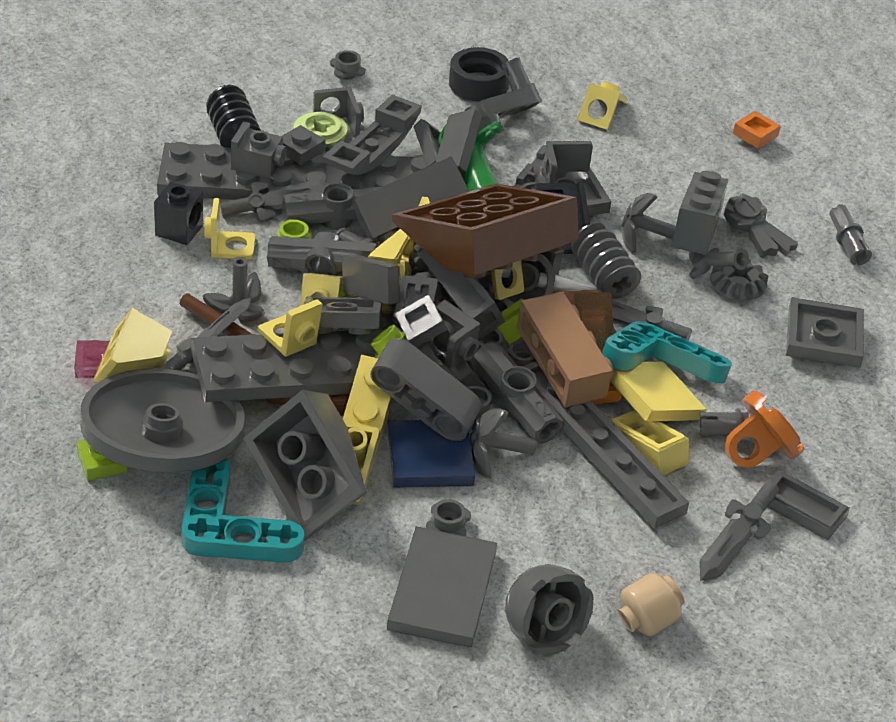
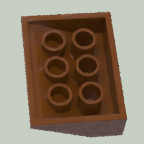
M497 183L392 214V222L447 270L461 272L465 278L470 279L485 277L486 271L492 269H509L513 267V262L519 260L530 261L538 259L539 254L543 252L564 250V245L579 241L577 197Z

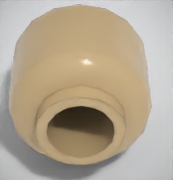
M651 572L621 591L620 600L622 608L618 610V614L630 632L638 629L643 635L653 637L679 621L682 616L681 606L685 604V599L680 588L670 576H660L657 573Z

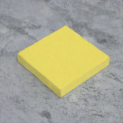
M642 362L629 371L613 368L614 376L610 382L645 422L700 420V412L707 411L704 405L664 362Z

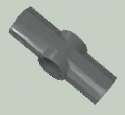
M331 183L324 186L322 192L284 195L282 197L284 222L287 220H300L307 225L322 223L325 227L332 230L348 228L352 221L358 220L352 208L354 199L380 187L352 189L347 184Z
M320 232L316 234L314 239L271 236L268 242L267 262L268 267L305 270L307 273L334 275L335 273H343L342 255L356 254L368 257L380 245H377V243L343 241L339 236L331 232Z
M493 341L482 345L472 357L471 365L498 396V408L507 411V416L516 418L532 439L539 441L541 444L553 440L554 436L562 430L564 420L536 388L537 378L535 374L528 368L517 366L506 351Z

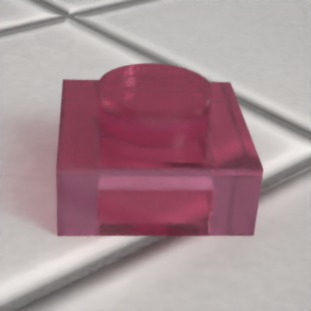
M77 340L74 364L75 378L95 377L110 341Z

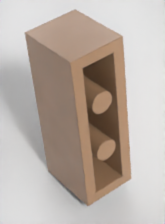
M564 292L521 301L517 329L563 406L566 408L606 398L610 381L614 376L612 363L607 357L603 356L596 344L593 333L586 329L580 319L576 306L571 305Z

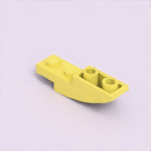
M361 355L343 421L348 428L366 488L385 429L392 397L380 389L371 379L370 373L378 358ZM362 497L353 504L359 505Z

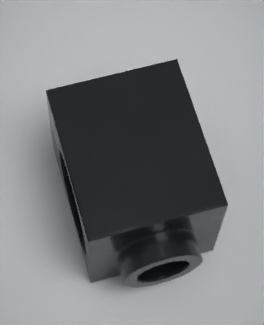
M170 182L154 201L155 236L188 245L204 225L203 191Z

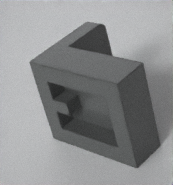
M416 273L414 276L402 275L399 286V303H396L393 316L396 323H399L395 313L428 294L435 306L438 305V300H444L446 292L439 279L427 273Z
M445 300L437 305L436 308L448 330L434 338L447 346L445 365L452 369L462 361L470 360L477 352L481 323Z

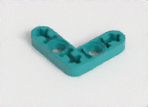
M641 321L632 322L607 338L602 351L603 356L611 361L613 368L619 370H632L653 356L714 383H725L732 366V362L728 358Z
M227 459L209 467L192 471L182 522V546L188 553L205 557L282 563L295 561L302 556L305 535L303 528L296 522L225 515L230 487V463ZM212 472L215 473L214 484L207 483V477ZM203 499H210L215 501L217 505L204 509L196 506V503ZM198 533H204L203 537H197ZM220 533L224 534V539H220ZM239 533H247L252 535L254 539L248 543H239L234 541L232 537ZM262 537H267V543H262ZM282 539H289V543L284 544L281 542Z

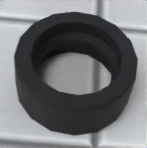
M485 47L462 49L455 53L450 60L449 87L461 98L475 102L505 94L509 89V82L504 71L501 69V65L509 60L500 52ZM480 72L491 76H475L468 73Z

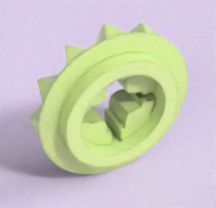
M327 112L308 113L299 117L294 123V128L302 125L326 140L325 147L329 148L334 147L340 140L344 142L347 135L345 121Z

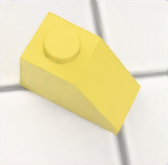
M132 307L114 330L93 381L99 383L119 373L140 369H153L154 366L157 368L162 367L171 352V348L167 344L172 330Z

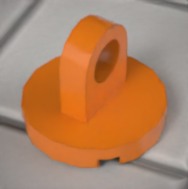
M755 390L742 399V403L750 417L727 436L725 452L728 458L738 466L750 468L760 464L779 449L789 459L794 460L804 452V446L800 442L799 435L778 409L776 410L772 407L767 410L762 405L766 401V397ZM744 437H752L755 441L754 452L748 457H740L737 453L738 442Z

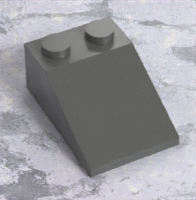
M301 390L243 438L289 520L296 522L303 528L304 541L367 493L348 428L328 394Z

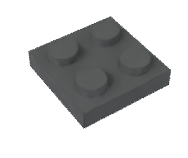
M306 297L304 304L316 299L323 304L318 330L319 334L331 333L333 328H349V333L359 335L370 334L372 329H379L382 315V303L366 298Z
M791 297L788 310L786 356L861 368L864 357V309Z

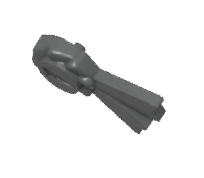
M744 193L740 194V196L730 197L724 210L725 219L733 228L749 232L761 258L767 255L774 257L778 250L787 256L790 250L797 248L798 243L766 221L767 208L758 197H751Z

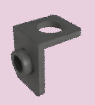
M352 88L322 89L313 92V112H327L340 118L346 117L355 139L360 134L361 122L364 121V110L362 103H357ZM326 98H337L339 104L335 109L326 111L321 108V103Z
M546 141L543 164L546 183H555L556 172L589 171L593 149L592 142Z

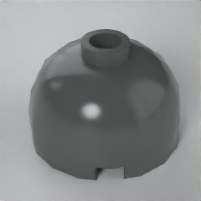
M553 564L531 567L518 576L511 585L506 597L505 614L510 629L519 640L536 653L553 655L563 652L571 646L564 642L571 639L575 632L581 636L588 626L593 613L594 596L592 590L586 587L585 580L580 575L565 567Z

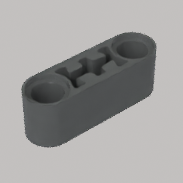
M392 339L387 343L370 373L372 381L380 389L442 437L451 441H461L466 437L482 407L481 401L476 394L411 343L402 339Z

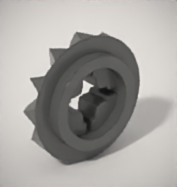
M749 259L747 267L743 270H739L735 266H713L710 281L716 291L728 298L753 300L766 292L768 275L763 273L762 266L752 265Z

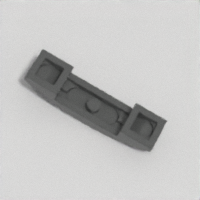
M392 94L375 110V121L349 144L340 140L322 156V163L353 175H360L373 170L385 161L404 140L421 113L422 106Z

